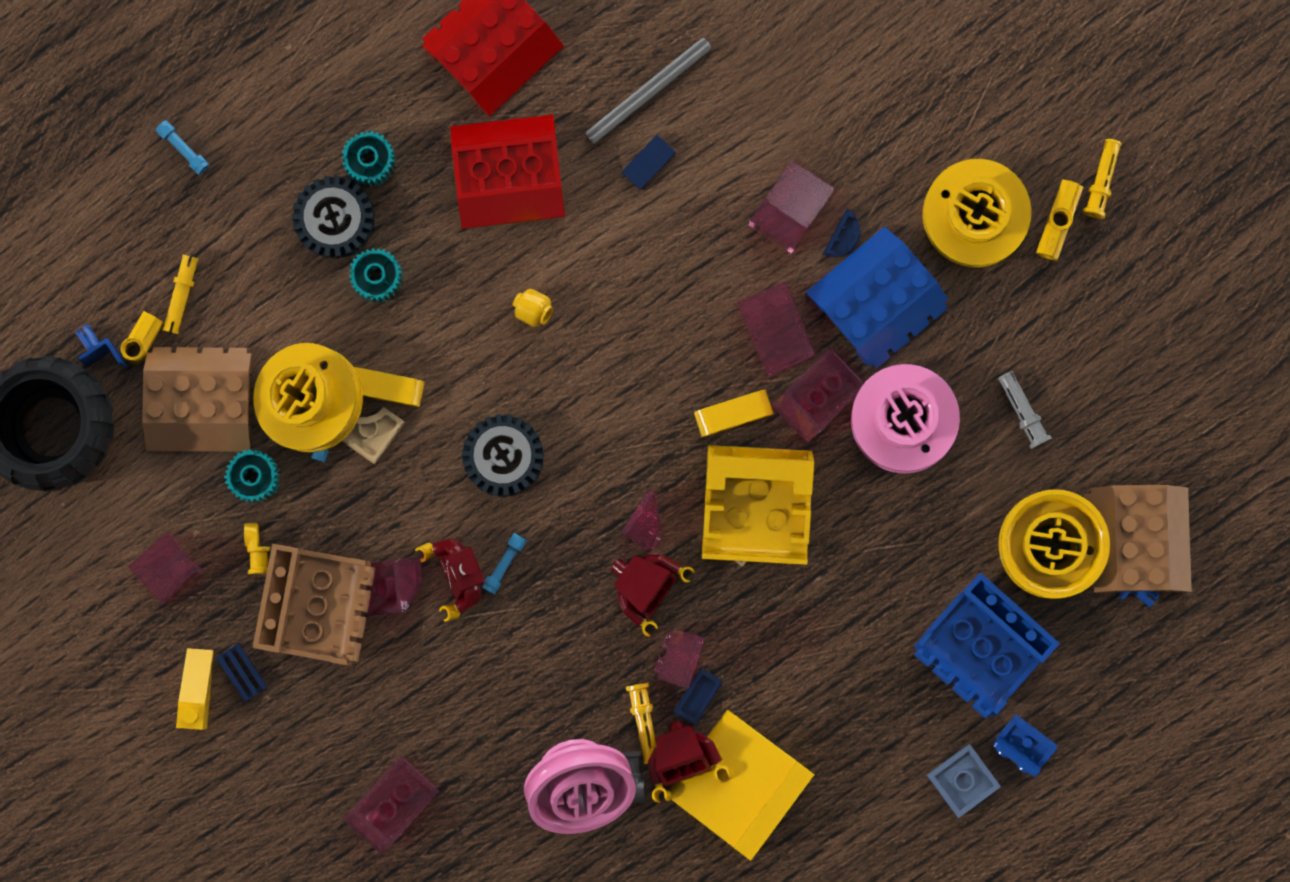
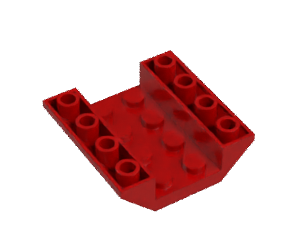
M553 114L450 126L455 183L462 229L565 217Z

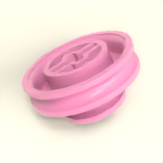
M911 364L890 366L871 376L859 390L851 413L853 437L863 455L876 466L901 474L920 472L939 462L953 445L960 423L958 403L949 385L931 370ZM907 397H913L919 400L922 404L920 405L915 400L910 402ZM895 400L905 415L909 412L914 414L910 423L917 430V433L913 432L907 421L902 423L898 421L901 411L895 404ZM924 410L926 411L925 424L921 420ZM887 411H888V412L890 413V415H891V416H890V419H889V422H888V420H887ZM923 445L930 447L928 453L922 452L921 447Z
M585 739L565 741L551 748L544 755L542 761L530 771L524 784V794L532 820L545 830L561 834L588 832L609 824L629 808L636 793V784L627 758L620 751L612 747L598 745L593 741Z

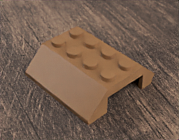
M153 347L152 353H147L143 369L142 412L146 451L242 452V450L248 452V449H251L252 426L249 425L250 374H253L252 354L248 353L247 348H229L228 353H224V348L203 347L202 353H198V347H177L176 353H172V347Z
M1113 485L1091 488V493L1084 494V498L1091 502L1104 518L1110 537V553L1107 564L1100 577L1089 588H1094L1096 593H1113L1115 591L1192 592L1187 487L1171 485ZM1088 546L1086 554L1091 555L1093 548Z
M272 544L252 648L352 666V661L358 662L361 643H356L357 637L363 638L367 617H361L362 611L368 612L371 591H367L366 587L367 585L373 586L376 568L370 567L371 562Z

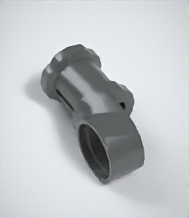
M642 751L621 752L629 761L636 784V793L632 804L645 803V781L639 768V757L642 756Z

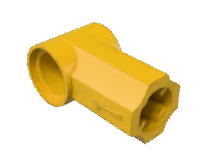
M143 311L129 337L123 341L120 347L123 357L132 364L144 362L148 350L164 322ZM133 345H139L140 353L135 357H130L128 355L129 348Z

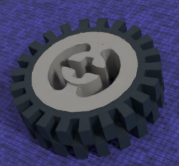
M325 176L324 179L313 180L311 185L307 184L304 187L305 190L302 193L299 192L298 200L293 205L294 213L292 214V220L294 222V231L305 247L321 257H331L332 259L348 257L349 254L358 252L361 246L364 247L367 243L366 240L372 235L375 214L369 197L359 185L340 176ZM329 200H341L346 203L345 208L331 204L332 210L336 215H340L336 217L340 228H343L347 218L351 217L349 227L338 235H326L321 232L322 227H327L333 231L336 230L331 220H327L331 215L326 206L322 209L320 217L316 218L318 208Z
M501 414L494 417L489 416L484 421H479L469 431L468 437L463 443L462 463L466 474L478 489L489 495L499 497L515 496L517 493H522L529 486H532L541 473L544 462L542 443L533 427L519 417L516 418L513 415L503 416ZM505 437L514 441L511 445L499 443L503 452H510L507 457L511 464L515 461V453L517 451L522 452L519 466L511 473L497 474L492 471L494 467L508 468L502 459L496 460L499 454L494 447L491 450V458L484 460L487 446L497 438Z

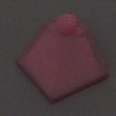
M652 489L648 490L621 531L622 536L645 551H648L650 547L655 550L663 538L659 534L662 528L655 492Z
M168 531L128 566L162 605H165L202 571L201 567Z
M420 557L371 563L370 567L376 568L373 586L367 585L366 587L367 591H371L368 616L405 612L423 584Z

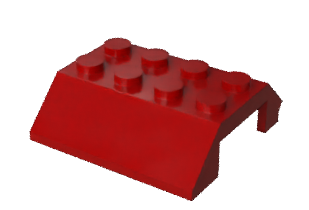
M462 0L457 5L460 8L458 12L453 9L439 22L441 26L439 30L434 27L422 38L424 41L422 47L458 81L471 95V99L489 117L564 47L548 24L525 0Z

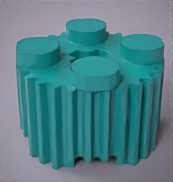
M371 130L370 133L366 131L365 134L360 132L359 136L355 134V138L351 137L350 141H346L347 145L343 146L345 150H342L344 156L342 157L343 166L354 182H358L359 185L363 183L365 187L368 184L370 187H377L388 181L387 177L392 176L391 172H394L393 167H396V158L392 145L385 139L384 135L380 136L379 132L375 134ZM374 154L373 158L375 160L366 164L363 158Z
M372 248V251L367 249L366 253L362 251L361 255L357 254V259L353 258L354 263H350L352 269L349 270L351 273L349 275L350 283L355 292L362 299H366L368 302L371 300L372 303H375V301L377 303H384L388 299L391 300V296L395 297V292H399L398 287H402L400 282H403L402 268L395 256L391 255L389 251L386 252L385 249L381 251L380 248L377 251ZM382 271L380 273L382 276L380 280L371 281L373 279L370 275L372 272Z
M248 449V452L242 450V453L238 452L237 456H233L234 460L229 461L231 464L227 465L229 469L225 471L227 473L224 476L227 479L225 484L229 485L227 489L231 490V493L236 495V498L248 503L263 502V499L268 500V496L272 497V494L277 492L280 483L278 478L281 475L278 474L280 469L276 468L278 464L274 462L275 460L262 451ZM251 470L258 473L257 481L254 483L247 480Z

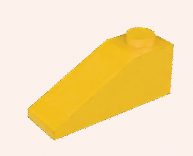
M187 648L178 701L176 728L207 729L214 650Z

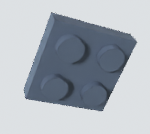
M967 744L927 774V777L957 818H960L1001 787L970 744Z

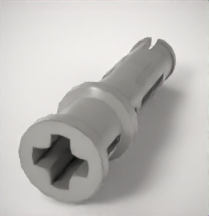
M1013 371L1000 376L998 380L1021 421L1019 423L1020 429L1025 431L1031 442L1030 448L1033 449L1051 440L1052 437L1046 434L1040 422V415L1038 416V414L1034 413Z

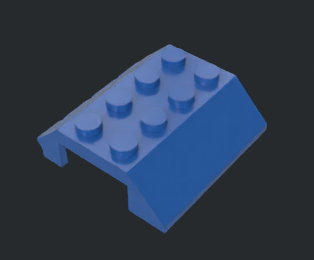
M886 227L880 229L805 292L821 313L824 312L857 350L855 353L868 366L872 364L876 369L890 358L887 352L889 349L896 353L910 341L907 336L908 333L915 337L930 324L927 320L928 316L935 320L948 309L945 305L948 298L938 282L904 242Z
M979 573L914 645V648L917 649L914 656L927 667L931 664L935 665L932 672L947 685L951 681L955 683L952 690L967 703L971 699L975 702L971 707L986 719L989 715L993 718L1007 704L1006 700L1037 665L1043 663L1060 643L982 573Z

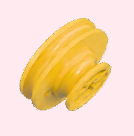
M986 159L964 160L945 169L929 188L924 200L922 213L924 230L932 246L947 260L970 268L991 266L1009 257L1024 240L1031 221L1030 198L1022 181L1004 165ZM947 190L950 193V197L943 198L941 195L942 191ZM973 191L986 192L985 194L979 193L977 197L971 194ZM990 195L993 198H995L998 204V209L992 206L994 200L990 197ZM977 204L984 207L983 215L978 220L971 216Z
M314 343L294 344L273 355L261 369L254 387V410L261 428L276 443L300 452L324 451L343 441L355 427L363 404L361 380L353 365L340 353ZM326 361L328 367L323 370L321 364Z
M1045 490L1024 498L1007 514L999 534V555L1008 576L1024 591L1037 597L1049 599L1070 597L1089 588L1102 574L1110 553L1109 531L1100 512L1084 497L1065 490ZM1045 526L1051 527V529L1042 531V533L1037 532L1040 528H1043ZM1054 535V542L1070 544V549H1058L1050 554L1051 547L1032 545L1031 541L1032 539L1049 540ZM1088 546L1093 548L1091 555L1086 554ZM1033 552H1038V557L1045 561L1059 560L1063 557L1065 559L1057 564L1055 562L1042 563L1035 558Z

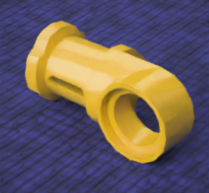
M244 523L245 547H247V552L250 553V569L248 574H267L268 552L271 551V547H260L258 523Z

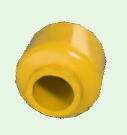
M534 289L518 293L513 301L516 318L532 327H538L541 324L545 325L553 313L550 298Z

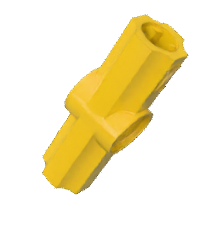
M1062 179L1052 209L1047 217L1036 254L1050 260H1058L1068 229L1073 222V215L1083 186L1076 182ZM1055 214H1061L1065 217V226L1055 224L1053 220Z

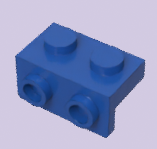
M1016 714L997 735L993 744L996 751L1002 757L1011 759L1022 772L1031 774L1033 777L1039 774L1041 767L1056 751L1058 746Z

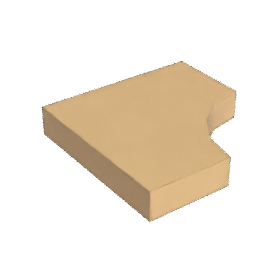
M383 407L377 414L369 417H359L351 433L342 442L373 464H376L406 422Z

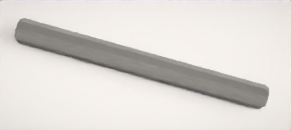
M701 38L587 130L585 134L589 141L593 144L599 141L711 50L709 42L705 38Z

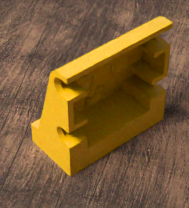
M708 445L702 559L807 565L814 474L812 451Z
M727 709L707 737L715 743L723 759L721 761L722 765L731 772V779L727 775V771H721L719 779L722 783L718 782L714 777L715 767L712 765L711 771L671 784L668 790L671 793L672 801L751 861L815 774Z

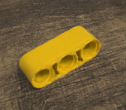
M354 367L361 380L363 397L420 407L424 381Z
M765 389L695 411L694 415L701 437H706L774 415Z

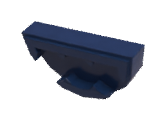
M848 208L822 255L831 258L842 257L850 253L858 244L861 234L860 224L856 215Z

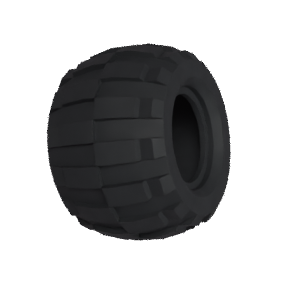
M59 357L26 358L15 362L14 366L0 372V476L20 487L45 492L59 491L71 485L79 484L87 479L97 466L100 467L107 456L106 451L110 440H113L115 425H113L112 421L113 408L109 396L104 392L101 383L90 372L75 363ZM46 397H59L67 400L76 408L81 418L80 432L76 442L69 451L58 456H44L35 452L27 444L23 435L22 424L25 413L35 402Z

